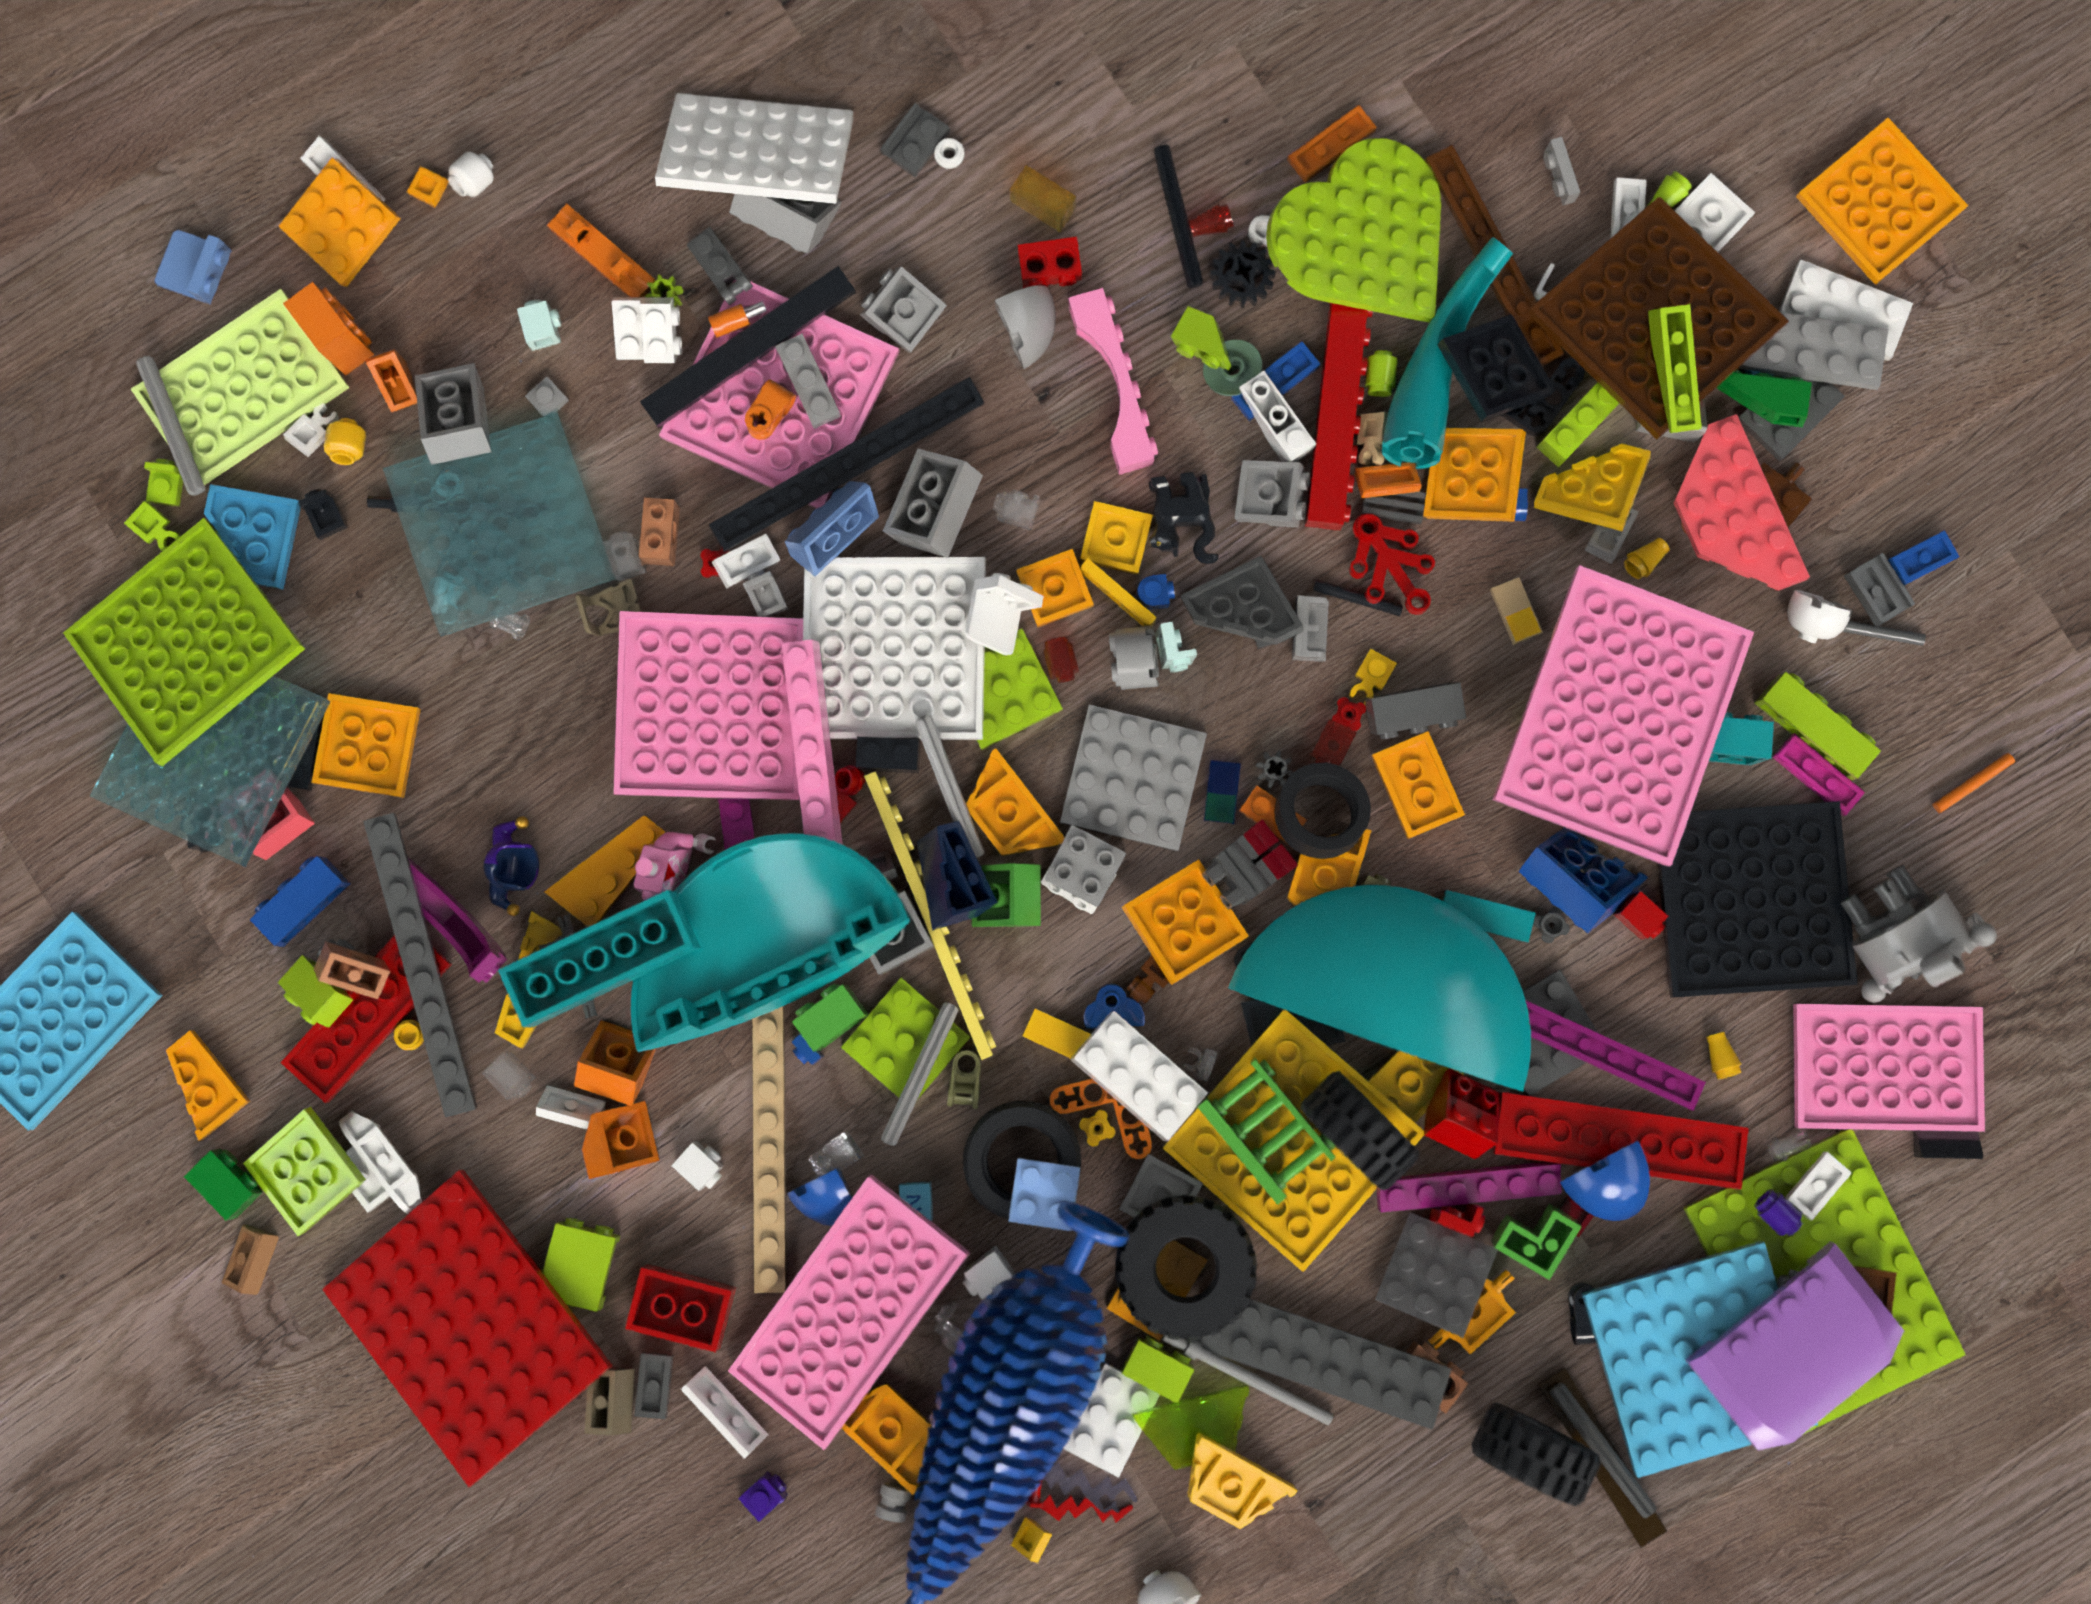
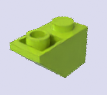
M1188 306L1171 335L1177 347V352L1190 359L1193 356L1200 358L1205 365L1213 369L1221 367L1229 371L1232 365L1221 329L1214 316Z

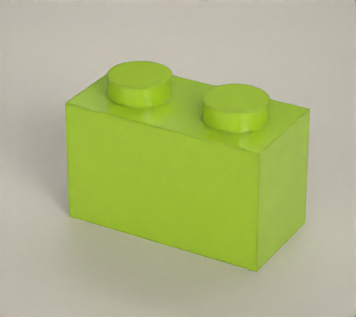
M302 955L277 983L284 989L285 993L283 996L285 999L302 1009L300 1015L312 1025L319 1023L329 1028L353 999L343 988L318 981L313 970L316 961Z
M1146 1336L1145 1340L1137 1337L1121 1369L1122 1375L1178 1404L1195 1370L1193 1365L1189 1363L1191 1359L1179 1351L1174 1350L1173 1354L1161 1349L1163 1343L1150 1336Z

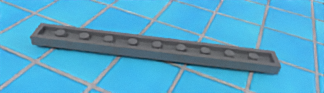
M396 813L363 820L445 1118L475 1110L477 1108Z

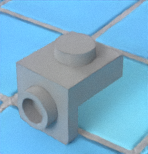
M761 570L747 577L748 581L744 582L743 586L758 617H771L788 609L775 578L770 571L765 573Z

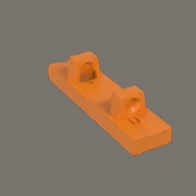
M567 203L547 224L553 233L628 297H645L650 291L647 283H654L656 281ZM585 230H587L588 233L586 234V236L580 242H578V238Z

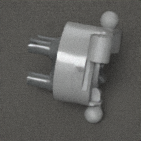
M1904 864L1888 872L1886 876L1889 879L1882 882V885L1879 884L1874 888L1888 908L1886 912L1877 917L1875 915L1871 916L1857 893L1840 903L1855 924V930L1859 934V937L1851 945L1873 977V979L1865 981L1861 988L1863 998L1872 1003L1882 1001L1886 993L1891 994L1897 986L1902 984L1905 977L1911 976L1912 979H1918L1923 974L1928 983L1936 987L1964 973L1965 966L1961 953L1966 951L1969 954L1975 947L1992 945L1997 938L1995 928L1991 924L1985 923L1983 918L1976 912L1963 918L1945 890L1927 895L1922 887L1918 888Z

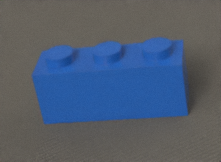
M316 856L315 858H308L299 867L301 871L293 879L288 878L278 886V893L271 900L266 899L255 908L256 914L249 920L274 946L285 947L351 884L326 857Z

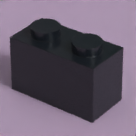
M857 736L856 768L862 771L919 774L921 743L917 739Z

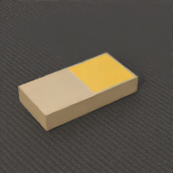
M1519 577L1490 589L1513 645L1543 633Z

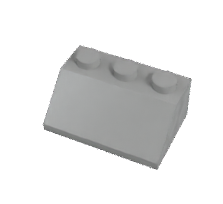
M734 194L729 213L737 216L742 222L752 224L765 231L768 236L788 243L793 249L808 254L822 240L840 208L841 201L837 199L835 204Z

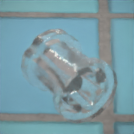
M500 604L496 608L490 620L492 629L496 630L499 628L511 634L513 639L517 641L524 636L530 623L529 616H520L508 610L504 604Z

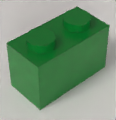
M215 1149L210 1150L184 1178L225 1221L236 1219L263 1192L257 1186L258 1183L247 1171L243 1172L237 1166L238 1160L230 1151Z

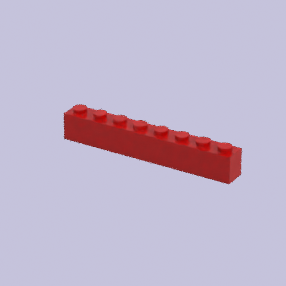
M1330 303L1314 439L1316 446L1313 449L1311 484L1308 492L1305 527L1340 531L1344 522L1349 523L1351 504H1346L1347 493H1352L1354 486V475L1349 473L1350 464H1355L1357 459L1358 446L1353 445L1354 434H1359L1361 416H1356L1357 405H1362L1364 387L1359 386L1360 375L1365 376L1368 358L1363 357L1364 346H1369L1371 328H1366L1367 317H1372L1373 311Z

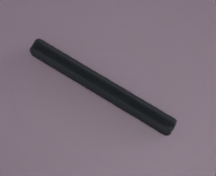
M1166 144L1157 146L1154 149V155L1187 287L1197 288L1202 286L1203 278L1170 146Z

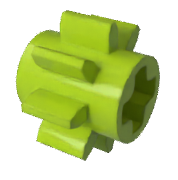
M658 274V280L654 283H647L651 293L645 297H662V291L668 290L667 297H674V306L682 305L678 295L684 291L681 286H675L676 280L674 276L669 277L667 280Z

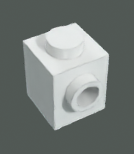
M696 1141L691 1143L672 1164V1167L700 1191L705 1186L710 1190L722 1177L719 1171L724 1165L719 1162L722 1157L712 1147L707 1146L704 1148Z

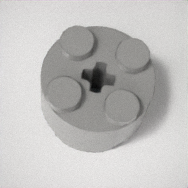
M1153 626L1116 629L1115 633H1109L1111 652L1113 651L1117 662L1111 664L1113 682H1116L1117 687H1121V690L1159 686V682L1156 679L1159 677L1157 644H1152V636L1155 635Z

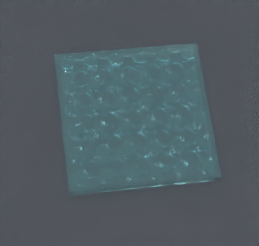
M558 413L489 434L491 452L433 465H431L426 454L383 468L438 633L441 637L616 579Z
M272 676L163 767L155 763L127 724L90 797L246 867L330 701Z

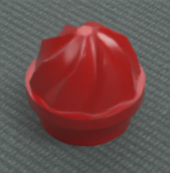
M854 765L840 768L835 774L837 790L848 796L857 794L860 790H863V785L866 782L864 772Z

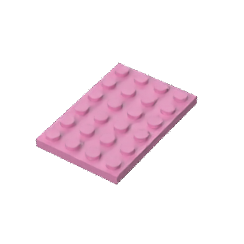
M1793 1004L1795 1128L1985 1132L1983 1007Z

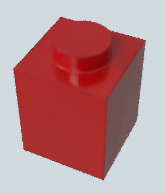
M1641 891L1634 892L1614 913V916L1640 940L1657 937L1665 928L1663 922L1668 917Z

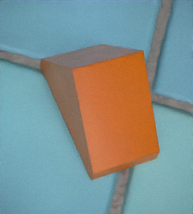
M391 350L366 359V364L391 412L417 404L416 389L406 360L395 350Z

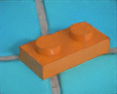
M1256 786L1239 812L1255 823L1263 819L1275 836L1288 845L1281 836L1275 821V804L1277 799L1259 786ZM1295 812L1298 821L1303 826L1307 820Z

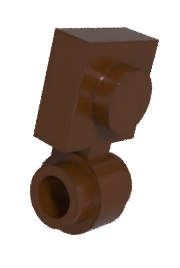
M1152 955L1140 967L1147 975L1146 978H1141L1137 975L1126 987L1130 992L1129 996L1137 1003L1140 1001L1144 1005L1156 992L1152 988L1154 982L1162 989L1169 983Z

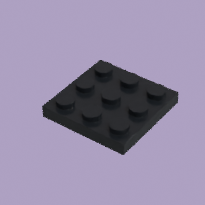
M1512 314L1443 338L1437 344L1481 422L1549 397L1556 391Z

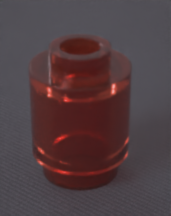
M1057 637L1044 642L1045 649L1043 653L1050 679H1057L1058 683L1074 680V674L1080 670L1073 644L1069 643L1068 637Z

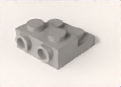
M902 266L895 268L894 271L889 268L879 280L882 286L876 294L870 292L862 301L860 306L864 310L860 315L882 334L888 335L905 351L911 353L947 305Z
M1242 460L1234 519L1238 522L1267 523L1269 526L1299 528L1300 520H1304L1307 514L1306 502H1302L1304 490H1309L1311 484V476L1309 472H1306L1307 468L1300 462Z

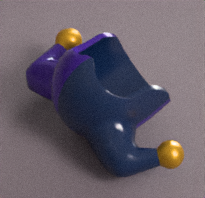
M525 816L518 817L516 821L501 823L494 827L492 835L493 847L487 852L483 863L485 876L490 882L489 898L491 903L507 910V913L511 916L519 914L520 906L512 904L508 900V891L529 889L534 885L539 871V858L535 848L529 844L513 842L511 837L516 829L528 827L529 820Z

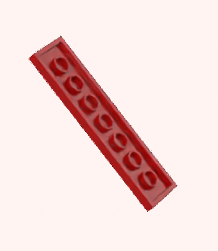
M1500 1092L1498 1142L1493 1147V1154L1589 1167L1639 1141L1647 1160L1650 1177L1742 1190L1749 1128Z

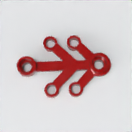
M1362 514L1357 517L1353 524V533L1359 542L1355 560L1351 562L1349 567V574L1355 579L1363 578L1368 571L1366 559L1370 545L1377 553L1372 582L1365 592L1366 600L1372 604H1377L1383 599L1385 594L1383 585L1388 570L1406 597L1405 607L1407 611L1413 615L1425 613L1431 604L1429 593L1424 589L1415 588L1400 564L1416 567L1420 574L1427 575L1435 567V559L1429 554L1417 555L1388 548L1383 540L1397 541L1403 549L1412 550L1419 541L1417 532L1411 529L1403 531L1383 526L1381 520L1374 514ZM1370 526L1373 532L1365 533L1362 527ZM1411 536L1414 539V543H1407L1404 537ZM1423 560L1428 561L1430 568L1422 567L1420 562ZM1361 565L1364 571L1358 573L1354 570L1353 566ZM1370 590H1377L1380 596L1377 598L1372 597ZM1412 600H1419L1422 607H1414Z

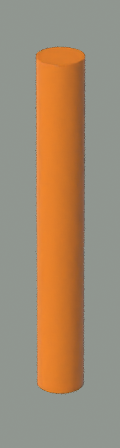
M2010 753L2004 754L1932 804L1934 809L1938 813H1942L2015 763L2014 757Z

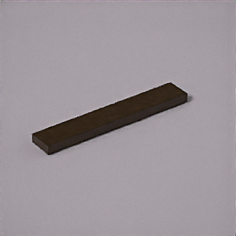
M1564 1367L1537 1383L1573 1440L1590 1448L1549 1393L1550 1389L1560 1382L1568 1388L1622 1460ZM1601 1463L1595 1477L1639 1547H1644L1666 1533L1667 1530L1656 1512L1647 1518L1642 1517Z

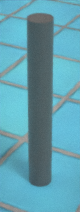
M1848 621L1842 631L1920 646L1924 645L1926 635L1922 633L1882 626L1876 627L1875 625Z

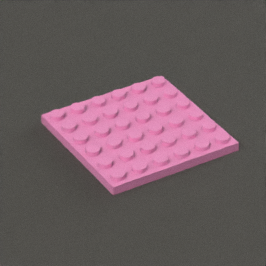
M751 282L753 287L747 292L742 291L737 295V300L731 305L724 300L719 312L740 303L743 308H747L759 302L765 304L766 312L748 318L750 325L716 338L711 326L694 364L789 299ZM823 315L791 338L803 334L841 417L818 428H813L775 348L664 424L659 436L670 443L772 489L858 440L899 354V348ZM769 379H772L797 396L791 410L781 420L773 434L768 439L757 440L748 432L745 415L757 398L763 385ZM764 419L761 422L755 420V427H757L758 424H762L764 426ZM833 490L808 505L815 509L821 508L829 500Z
M620 611L614 795L799 801L782 643L803 641V619Z

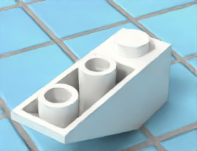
M1262 371L1239 387L1270 446L1282 462H1299L1312 453L1316 446L1315 441L1265 371Z

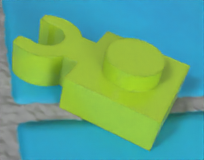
M143 501L124 523L146 543L151 544L156 539L161 551L168 547L166 541L169 537H173L175 540L181 537L178 532L168 531L165 528L171 521L148 501Z

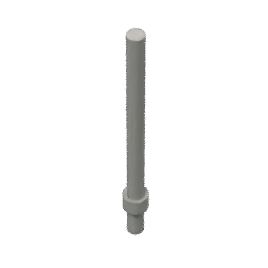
M1165 1335L1162 1338V1341L1183 1351L1184 1356L1192 1360L1197 1358L1326 1425H1330L1334 1414L1203 1348L1202 1343L1197 1340H1173Z

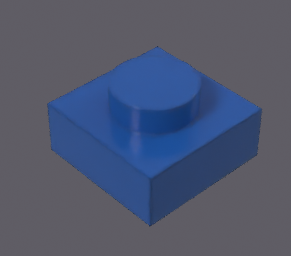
M801 1034L792 1041L796 1047L792 1051L803 1064L809 1062L811 1065H815L824 1057L820 1051L813 1052Z

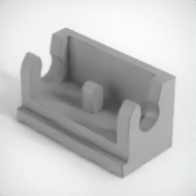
M1298 595L1295 599L1294 611L1302 623L1304 631L1293 636L1292 660L1326 661L1329 607L1327 598Z

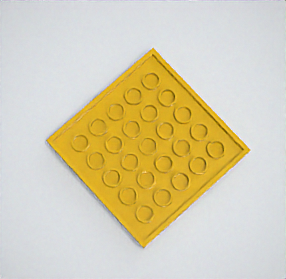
M1284 1009L1207 1096L1211 1102L1215 1099L1220 1100L1256 1070L1250 1062L1254 1057L1259 1063L1265 1060L1276 1073L1272 1077L1273 1080L1320 1136L1322 1132L1301 1110L1302 1101L1332 1072L1340 1071L1414 1146L1424 1136V1130L1291 1013ZM1263 1080L1228 1108L1224 1118L1231 1126L1235 1123L1240 1124L1272 1098L1275 1092ZM1283 1104L1247 1133V1138L1244 1142L1251 1150L1255 1147L1259 1149L1296 1118ZM1198 1107L1163 1146V1149L1302 1272L1308 1268L1377 1189V1186L1335 1147L1332 1150L1335 1154V1159L1330 1161L1325 1153H1323L1286 1183L1287 1187L1283 1189L1286 1192L1287 1198L1277 1205ZM1303 1128L1266 1159L1267 1163L1264 1164V1167L1271 1175L1275 1171L1279 1173L1316 1142Z

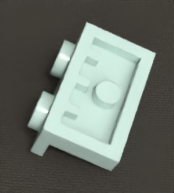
M1173 622L1160 624L1155 636L1162 669L1170 668V672L1187 670L1188 665L1192 664L1196 658L1197 650L1179 651V648L1182 647L1179 629L1174 630Z

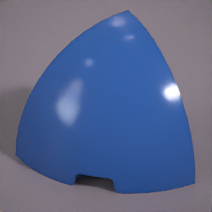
M1639 1141L1564 1179L1560 1184L1571 1199L1588 1213L1605 1220L1621 1221L1635 1216L1645 1205L1650 1188L1649 1168Z
M839 1167L787 1193L790 1201L802 1214L817 1223L830 1227L833 1226L854 1197Z

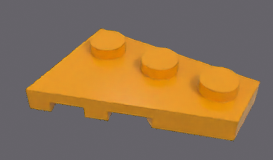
M194 1030L188 1031L166 1049L177 1083L181 1085L188 1114L192 1116L198 1141H203L250 1102L249 1098Z

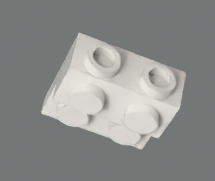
M614 297L612 299L616 360H644V363H675L678 355L682 354L681 337H676V326L680 324L679 307H674V297Z

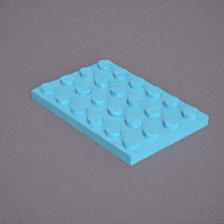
M71 912L0 986V1103L28 1131L34 1130L163 996L77 912Z

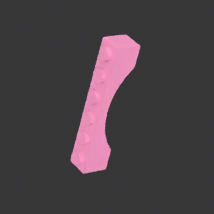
M1103 288L1069 297L1068 307L1076 334L1089 342L1101 354L1111 369L1117 384L1120 413L1116 429L1111 438L1110 447L1118 473L1120 475L1154 464V455L1158 454L1154 437L1148 438L1145 427L1149 426L1146 410L1139 409L1137 399L1141 398L1137 381L1131 382L1128 371L1132 370V364L1128 352L1123 353L1120 342H1124L1120 325H1114L1111 314H1115L1111 296H1105Z

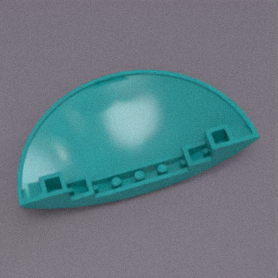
M806 834L762 836L744 841L715 855L694 870L674 891L678 895L701 948L633 980L631 990V1022L636 1050L638 1052L651 1050L712 1034L774 1011L827 985L871 957L908 924L910 918L901 898L883 873L869 860L851 848L819 836Z
M1361 885L1325 892L1305 900L1273 921L1256 938L1238 964L1228 986V989L1373 1042L1522 1092L1524 1090L1531 1055V1028L1523 990L1512 966L1494 940L1476 922L1448 903L1425 893L1387 885Z

